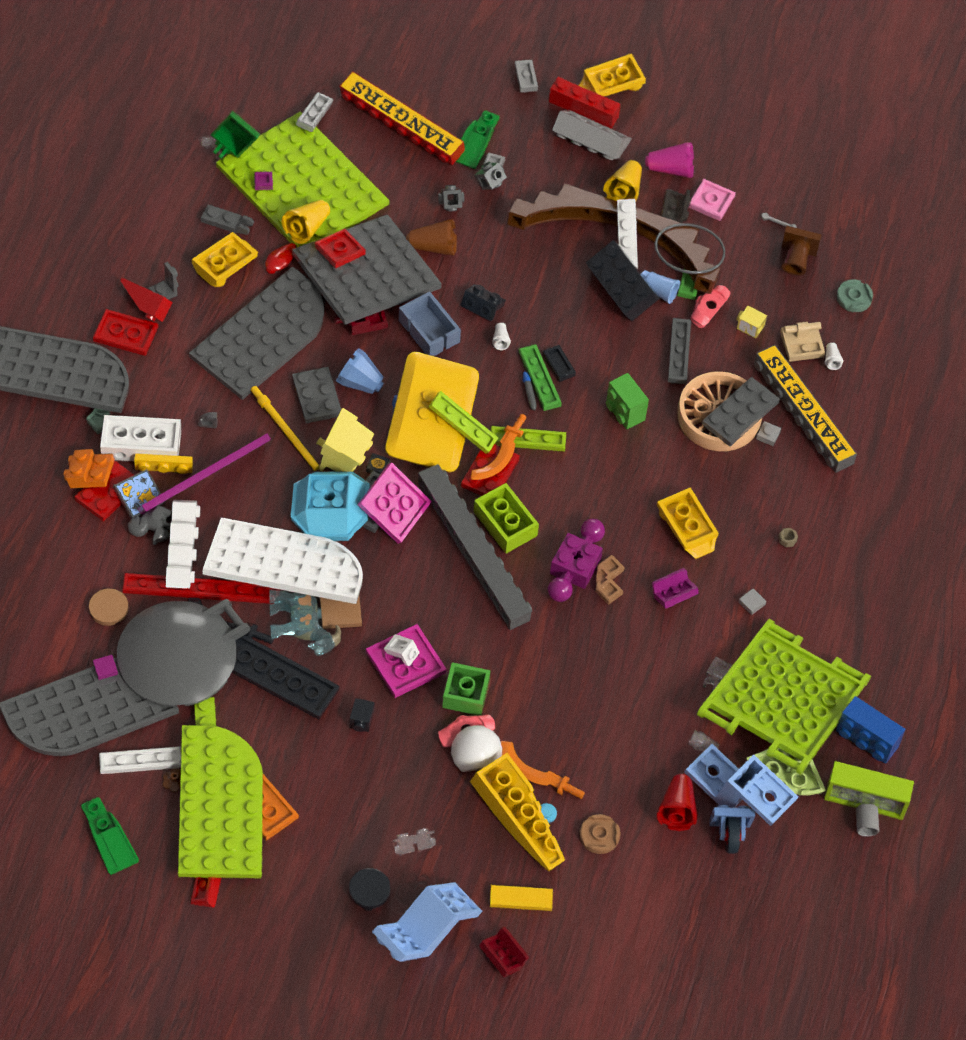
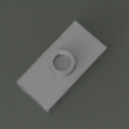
M532 60L515 61L520 92L538 91Z

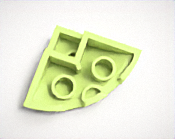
M780 748L777 749L781 753L801 763V760L797 759L796 757L790 755L789 753L783 751ZM768 750L755 754L796 795H814L826 791L813 760L808 764L803 774L799 775L795 769L778 759L768 757L766 755Z

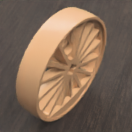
M709 372L691 380L682 391L678 403V421L685 435L695 444L713 451H731L748 444L756 436L762 419L731 447L718 437L712 436V432L709 435L703 433L702 431L706 429L703 425L698 429L694 426L701 423L729 397L732 388L738 389L747 380L727 372ZM708 385H716L717 400H715ZM720 385L730 386L724 400L721 399ZM703 387L709 400L699 393L697 389ZM692 394L698 400L694 401L692 399H689L688 396ZM684 404L692 406L694 409H684ZM693 415H694L695 418H694V419H691V420H689L688 417H687V416H693Z

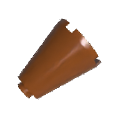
M453 219L413 229L407 234L406 240L410 242L414 249L454 256V253L457 251V234L454 233L453 229H456V225Z

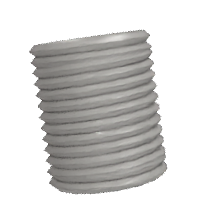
M873 804L859 805L856 808L857 833L862 836L876 835L879 833L878 807Z

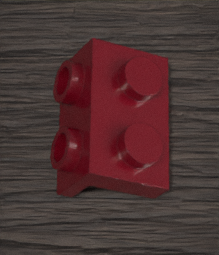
M505 926L500 928L496 935L483 940L479 945L503 977L521 970L529 959L525 950Z

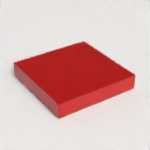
M345 228L315 242V248L335 269L366 255V250Z

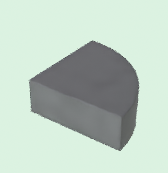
M217 412L201 415L198 426L217 428Z

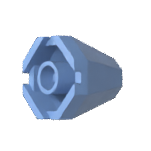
M358 348L353 354V359L350 358L336 381L343 386L367 393L379 392L384 385L382 382L384 377L367 354Z

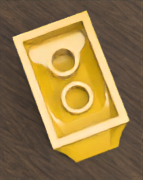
M629 54L585 69L579 86L599 95L607 96L627 89L632 91L639 90L642 84L646 83V78L633 55Z
M232 232L194 257L192 265L196 272L211 286L221 287L226 283L228 277L256 258L259 252Z
M691 487L657 502L660 517L667 521L683 548L695 559L715 550V542L719 533Z

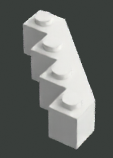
M173 500L166 587L190 588L191 583L195 581V571H192L193 561H196L197 549H194L195 539H198L199 528L196 527V517H200V506H197V501Z

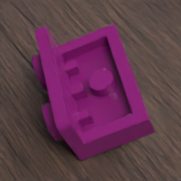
M685 568L652 582L653 596L665 609L699 594L698 587L688 579Z

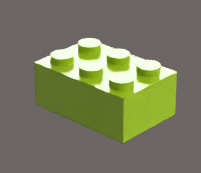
M507 483L474 501V514L505 553L537 537L538 522Z

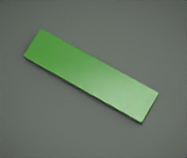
M537 345L520 348L519 355L531 378V383L543 411L561 407V400Z

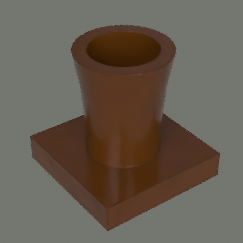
M786 226L782 248L788 249V253L781 268L791 275H804L806 273L808 255L817 256L822 234Z

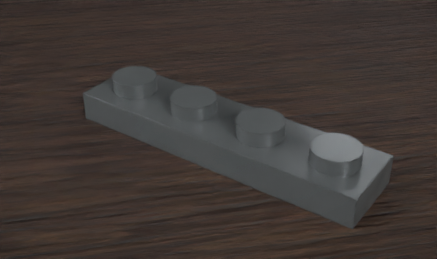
M673 318L668 372L669 383L686 384L691 320Z

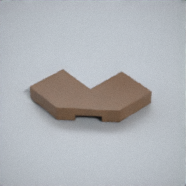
M613 555L597 565L595 592L608 605L623 595V590L612 579L621 574L625 567Z

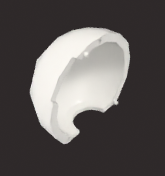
M481 725L469 726L456 735L452 742L451 754L454 763L460 771L471 772L480 770L502 756V745L499 737L493 730Z

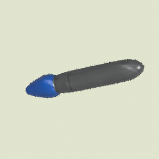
M523 372L522 380L529 406L532 410H536L537 405L531 385V378L527 372Z

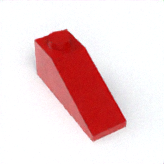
M121 278V283L138 308L146 314L145 317L153 322L156 319L163 322L173 302L160 294Z

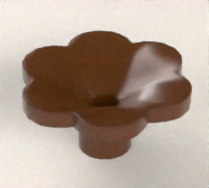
M174 768L170 772L164 773L163 787L170 789L173 793L178 792L181 789V772Z

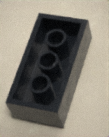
M614 240L586 262L587 266L624 315L631 321L660 299L621 246Z

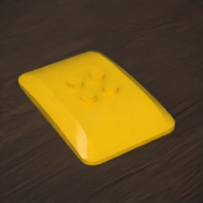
M420 352L410 353L405 362L385 445L386 453L393 458L426 467L439 464L442 470L450 473L454 472L460 462L465 436L428 406L436 394L442 391L471 415L479 380L478 371L470 366Z

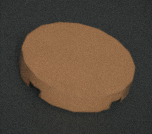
M107 588L98 591L92 596L89 603L90 615L95 622L101 625H115V623L123 621L128 614L127 598L116 589Z
M598 814L588 817L582 823L579 835L581 843L587 850L597 854H604L615 849L619 843L621 833L618 824L611 817Z

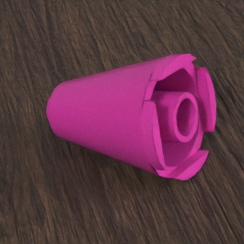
M687 142L649 152V156H646L645 159L646 167H649V170L687 178L693 177V144Z

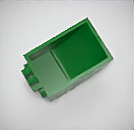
M232 110L211 134L217 140L215 142L217 147L213 153L216 154L222 149L223 151L218 156L220 159L225 154L229 155L230 153L239 158L258 139L260 133Z

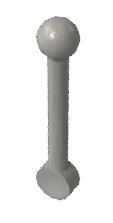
M768 213L762 214V220H770L783 226L797 228L795 224H788L772 218Z

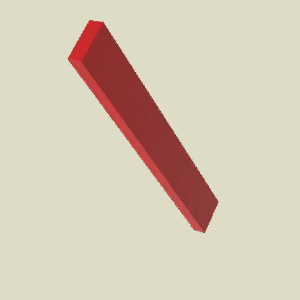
M125 573L122 589L123 593L194 597L211 600L228 599L229 601L279 604L280 589L239 581L195 578L190 588L166 587V576Z

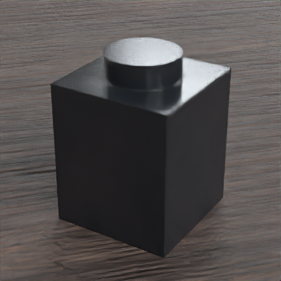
M355 698L350 716V728L358 732H369L375 712V702Z

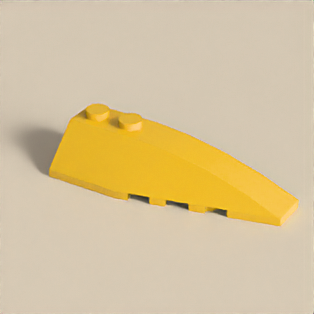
M504 754L476 772L470 781L520 845L548 872L564 862V856L555 836H552L550 832V825L542 814V807L533 794L534 789L509 754Z

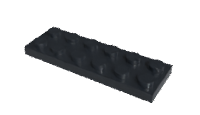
M246 635L235 640L236 663L231 673L318 720L340 690L339 685Z

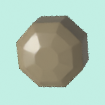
M791 528L782 529L778 536L780 544L784 547H793L798 539L797 532Z

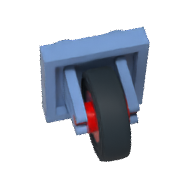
M719 805L714 807L709 818L710 826L719 827V838L725 841L727 853H738L740 842L745 839L746 827L750 828L755 818V811L750 809L749 806L729 808L728 805Z

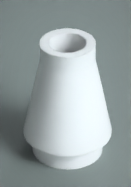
M498 323L495 326L492 343L498 350L507 349L511 343L504 323Z
M829 343L826 345L825 365L830 370H837L841 368L843 358L837 345Z

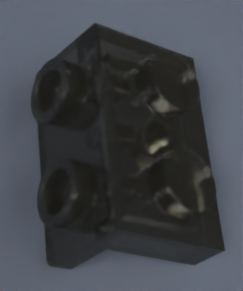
M666 189L660 216L680 223L686 222L689 216L687 209L692 200L690 197L691 190L687 189L684 194Z

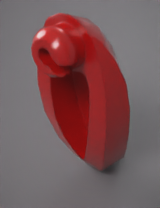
M295 243L282 246L269 254L265 262L266 271L269 274H274L275 271L282 270L291 263L294 257L292 249L296 248Z

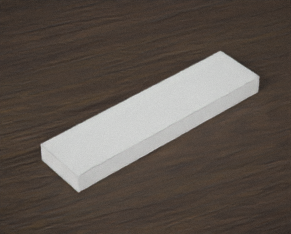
M181 747L99 753L101 774L181 768Z

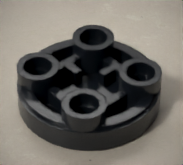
M373 868L362 869L355 873L350 880V897L356 905L366 911H371L382 906L390 896V881L380 870Z

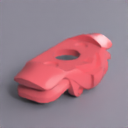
M718 285L711 294L705 293L702 296L700 295L696 299L691 322L699 328L705 327L727 301L730 291L725 286ZM713 301L716 304V308H708L706 302Z
M490 715L459 716L455 721L438 732L439 741L445 748L452 747V742L461 731L462 726L481 725L494 730V719Z

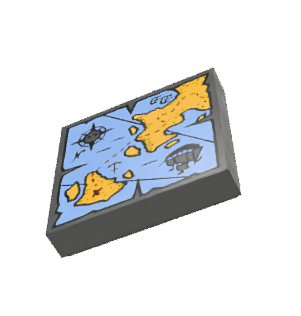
M147 469L113 486L131 519L143 515L138 512V507L161 494Z

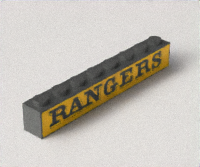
M776 345L756 353L754 362L756 370L761 372L765 382L773 388L775 395L784 403L786 410L793 415L796 424L805 431L806 437L813 442L817 452L825 458L828 467L837 473L853 465L857 453Z

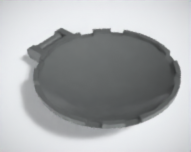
M228 599L221 601L211 608L187 601H170L156 604L137 614L123 630L117 646L118 668L127 686L144 700L148 699L156 702V705L166 707L194 705L212 697L227 683L236 663L235 640L247 634L251 628L241 620L231 607L232 604ZM226 612L237 628L231 630L220 614Z

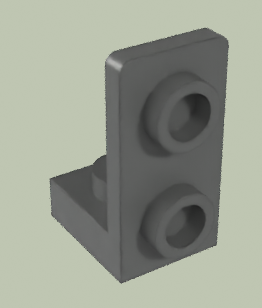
M165 262V280L149 287V290L169 300L178 296L177 288L179 285L176 279L178 273L174 266L171 267L168 262Z

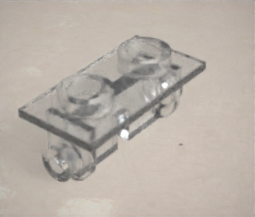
M428 828L417 830V835L409 836L408 833L396 835L397 839L392 840V843L397 842L398 845L394 846L395 853L403 855L415 852L413 844H417L418 851L433 848L436 845L434 837L431 838L430 834L434 833V831L429 832Z

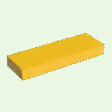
M491 885L490 907L552 911L553 889Z

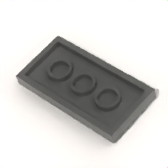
M751 377L702 421V425L731 447L779 403L780 399Z

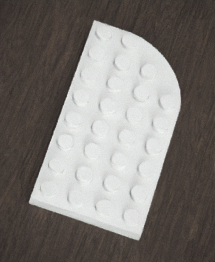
M226 518L220 519L203 567V575L353 604L357 603L363 579L362 568L357 558L346 547L336 541L325 537Z

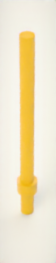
M253 386L251 392L258 399V404L266 409L314 471L318 470L320 465L270 404V399L263 395L257 386Z

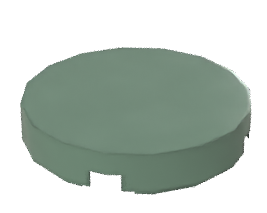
M847 280L840 285L836 296L838 303L845 310L862 312L871 305L873 292L869 285L861 283L860 280Z

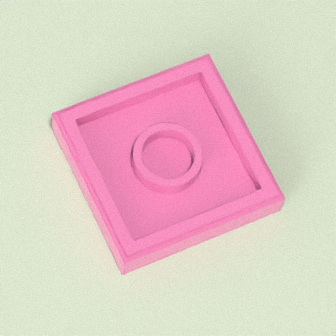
M703 179L690 200L688 208L721 221L735 197V192Z

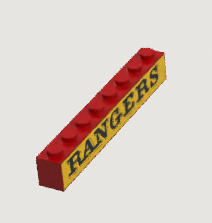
M352 71L340 85L341 96L346 101H351L360 110L364 109L369 112L373 118L380 119L387 127L394 128L401 136L408 137L415 145L422 146L429 154L438 156L442 162L453 165L465 151L464 141Z

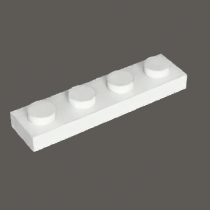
M635 199L617 200L619 245L638 269Z

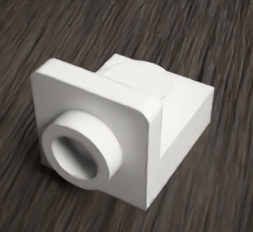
M396 634L384 648L387 654L402 658L406 666H410L419 654V650L412 639Z

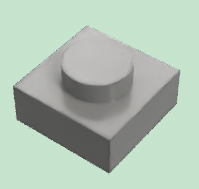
M764 421L756 439L774 446L781 428Z

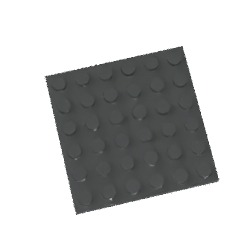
M388 214L346 229L366 250V255L336 269L315 248V242L319 240L292 249L294 258L344 325L441 288L439 279L410 242L406 240V237Z

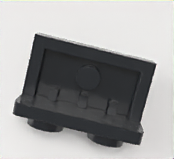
M474 284L465 290L461 307L492 321L496 311L504 306L506 300L501 298L499 294L491 293L483 286Z

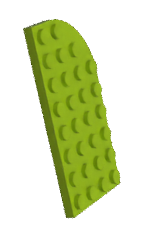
M182 725L178 877L261 878L262 766L257 754L244 739L221 727Z

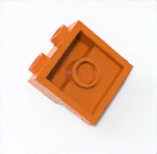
M92 449L74 450L73 455H70L68 458L69 469L64 470V479L68 482L70 488L106 487L115 458L113 454H94Z

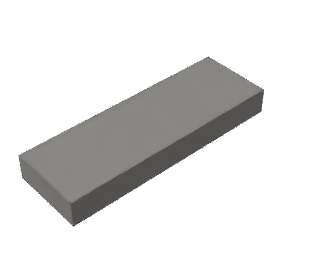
M317 92L297 120L296 125L313 132L332 105L333 99Z

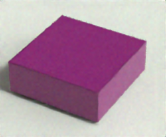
M254 172L255 190H273L272 172Z
M112 655L93 660L98 680L118 675Z

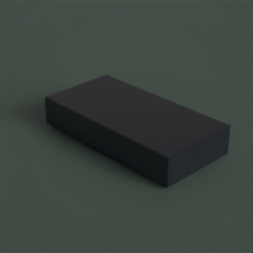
M560 345L543 351V357L559 382L576 376V371Z

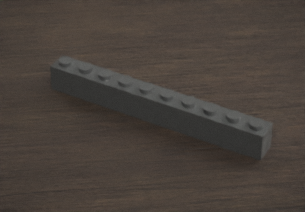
M439 464L419 472V486L432 501L431 505L509 630L529 622L532 613L531 605L523 599L521 589L515 586L511 573L506 572L502 559L494 553L495 550L492 543L487 542L483 529L477 526L474 515L467 510L466 502L458 496L457 488L454 484L450 483L447 472L442 470Z

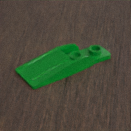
M485 110L478 121L474 120L469 125L461 138L464 141L465 151L457 159V163L476 169L499 121V115Z
M97 797L82 804V810L88 820L96 847L108 873L112 875L138 863L139 858L114 815L110 811L107 812L101 799Z

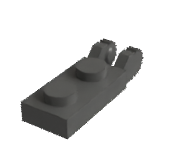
M209 204L201 217V222L243 235H247L250 232L249 227L254 224V220L248 216H241Z

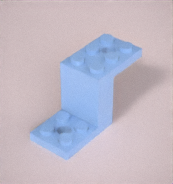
M713 744L684 771L718 805H728L729 808H734L743 799L770 826L798 798L755 755L738 769ZM708 768H715L718 774L716 776L710 775ZM765 793H771L775 800L773 802L768 801L765 798Z
M455 882L427 886L397 923L378 925L372 932L377 936V941L391 951L390 954L394 959L401 962L430 956L459 920L478 917L482 910Z

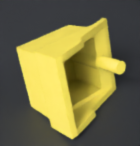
M344 408L341 409L326 440L320 437L316 444L322 447L321 454L323 458L319 468L320 471L328 467L335 472H353L357 465L360 466L366 457L364 456L365 451H368L373 444L371 439L374 433L356 421L358 417Z

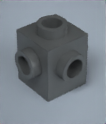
M487 162L481 166V170L474 174L482 190L495 189L501 186L502 181L507 178L499 162Z
M445 185V188H442L441 193L438 194V202L447 211H456L457 208H462L464 192H461V189L456 187V185ZM448 194H453L451 200L447 199Z

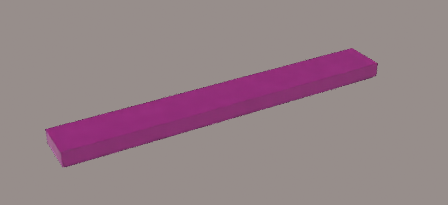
M268 433L141 505L137 508L140 514L147 512L267 443L271 438Z

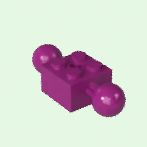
M591 518L583 522L580 529L582 539L567 533L551 562L550 574L557 578L549 583L548 594L554 601L564 602L570 598L573 591L571 583L583 589L589 583L602 556L603 548L593 544L600 541L605 534V527L600 520Z

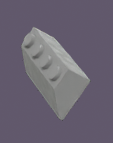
M571 110L560 111L552 131L557 132L556 135L563 139L568 137L572 139V143L578 146H582V144L588 146L587 149L594 153L599 151L604 154L603 157L609 160L620 158L632 139Z

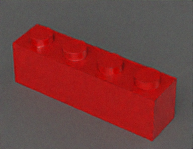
M560 77L556 79L550 88L549 102L566 110H571L611 129L619 118L621 104Z

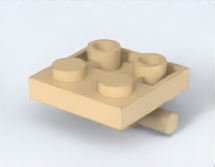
M799 322L796 325L781 328L780 333L789 362L825 357V350L819 333V329H821L820 322Z

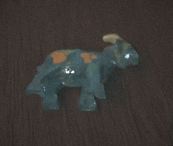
M273 589L269 590L270 603H274L270 604V616L277 614L279 611L291 613V622L282 625H271V639L278 638L281 635H289L302 640L316 641L315 643L308 644V647L314 650L316 656H321L331 651L340 643L341 629L338 625L335 626V634L331 635L318 624V619H322L321 607L317 608L315 596L301 593L293 594Z

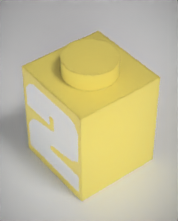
M747 306L744 312L740 311L737 316V329L757 338L765 326L767 315Z

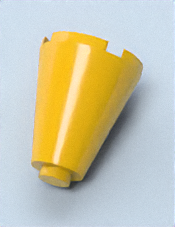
M634 160L627 161L606 181L603 187L604 192L607 194L606 198L615 201L635 199L636 202L639 195L642 167L638 162Z
M317 200L288 210L282 217L284 231L286 234L289 233L292 236L291 239L296 243L304 244L308 242L329 216L330 206L323 200Z

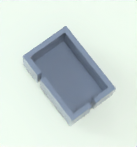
M431 292L399 307L400 323L407 331H410V335L425 354L435 356L443 352V347L447 350L460 343L461 329Z

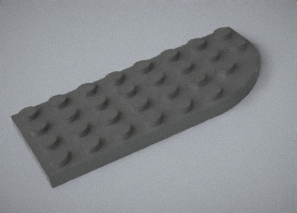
M292 267L189 352V357L243 400L251 393L253 386H260L318 335L324 319L322 296L312 281Z
M0 326L1 391L122 413L129 392V378L125 366L114 353L93 343Z
M117 657L114 658L118 675L98 680L95 667L93 666L0 702V710L12 735L27 748L51 756L77 754L179 713L177 705H173V707L156 705V702L148 699L144 700L136 695L123 680L118 668Z

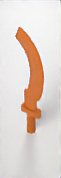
M524 414L519 415L512 427L509 425L505 427L504 431L506 433L500 440L501 448L497 457L489 465L472 470V480L494 476L508 464L515 449V438L521 437L524 433L523 430H519L526 420Z
M501 741L502 756L508 753L527 780L545 786L550 784L558 788L557 793L560 795L563 794L564 790L580 799L584 797V791L568 784L569 777L564 776L562 778L551 771L542 772L526 765L517 756L513 742Z

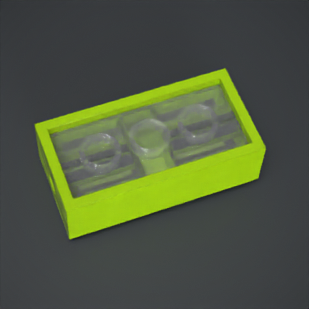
M835 761L824 800L854 808L862 804H873L878 807V814L903 820L910 803L914 781Z

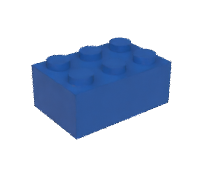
M855 696L842 712L836 731L843 738L855 743L859 749L867 751L876 760L886 764L899 748L905 728Z

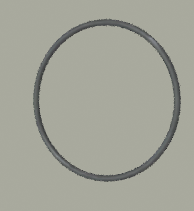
M689 223L674 224L664 228L655 239V250L659 258L669 267L683 273L703 274L713 271L722 264L725 258V247L721 239L709 229ZM673 227H696L712 234L719 241L723 255L720 262L713 268L704 271H687L671 265L660 255L657 246L658 239L663 232Z

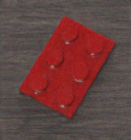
M494 444L488 453L480 450L462 480L461 487L481 496L487 494L507 482L520 460V455L513 452L508 464L494 476L472 480V470L483 468L493 462L501 447Z
M114 460L106 487L83 488L74 496L75 501L104 522L122 505L113 486L134 476V474Z

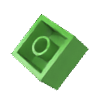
M629 373L610 381L606 406L616 415L617 421L621 425L623 424L626 430L645 421L649 399Z
M452 662L443 696L442 708L482 715L491 670Z

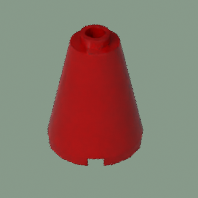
M678 774L672 778L657 810L658 822L661 825L663 823L668 825L670 830H689L691 825L694 824L695 826L697 822L693 782L686 774Z

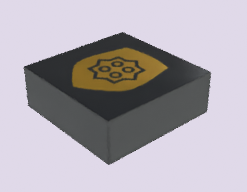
M372 453L366 467V472L372 473V471L381 474L390 463V458Z

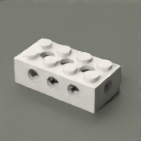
M104 415L100 446L101 454H113L115 460L134 461L135 453L179 456L181 420Z

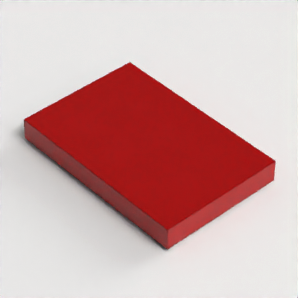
M106 309L93 336V341L146 356L158 330V323Z

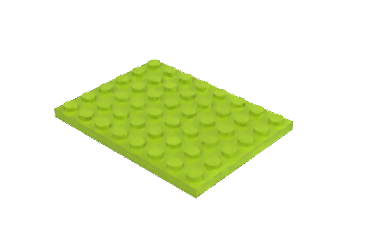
M301 111L260 135L239 158L230 153L216 162V167L290 243H295L296 248L330 236L344 228L354 227L389 205V199L317 127H315L313 132H310L296 125L297 120L302 114ZM254 172H272L273 190H255ZM317 200L327 202L330 206V214L308 242L304 244L296 243L291 239L292 236L289 233L286 234L282 226V217L288 210Z

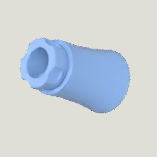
M644 270L642 275L657 295L668 304L672 303L678 293L680 281Z

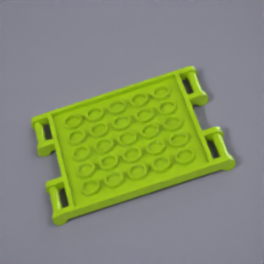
M768 619L700 707L697 716L707 718L726 729V732L730 735L735 732L738 725L744 727L772 744L766 753L768 757L778 759L795 769L796 773L802 775L839 723L842 712L855 696L858 697L870 681L871 675L863 674L842 662V659L836 657L832 664L799 647L803 637L790 633L774 624L775 621ZM711 708L712 710L730 719L732 722L729 723L728 721L722 719L716 714L710 712L708 709ZM780 748L783 751L789 753L790 755L796 757L797 759L801 760V763L781 753L777 749Z

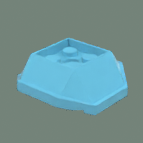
M314 472L308 474L305 478L294 484L291 520L304 534L325 537L333 541H349L354 533L368 521V515L358 506V503L370 489V483L354 472Z

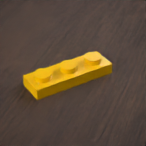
M135 453V470L144 471L147 469L148 471H159L161 473L178 472L180 474L193 473V457Z

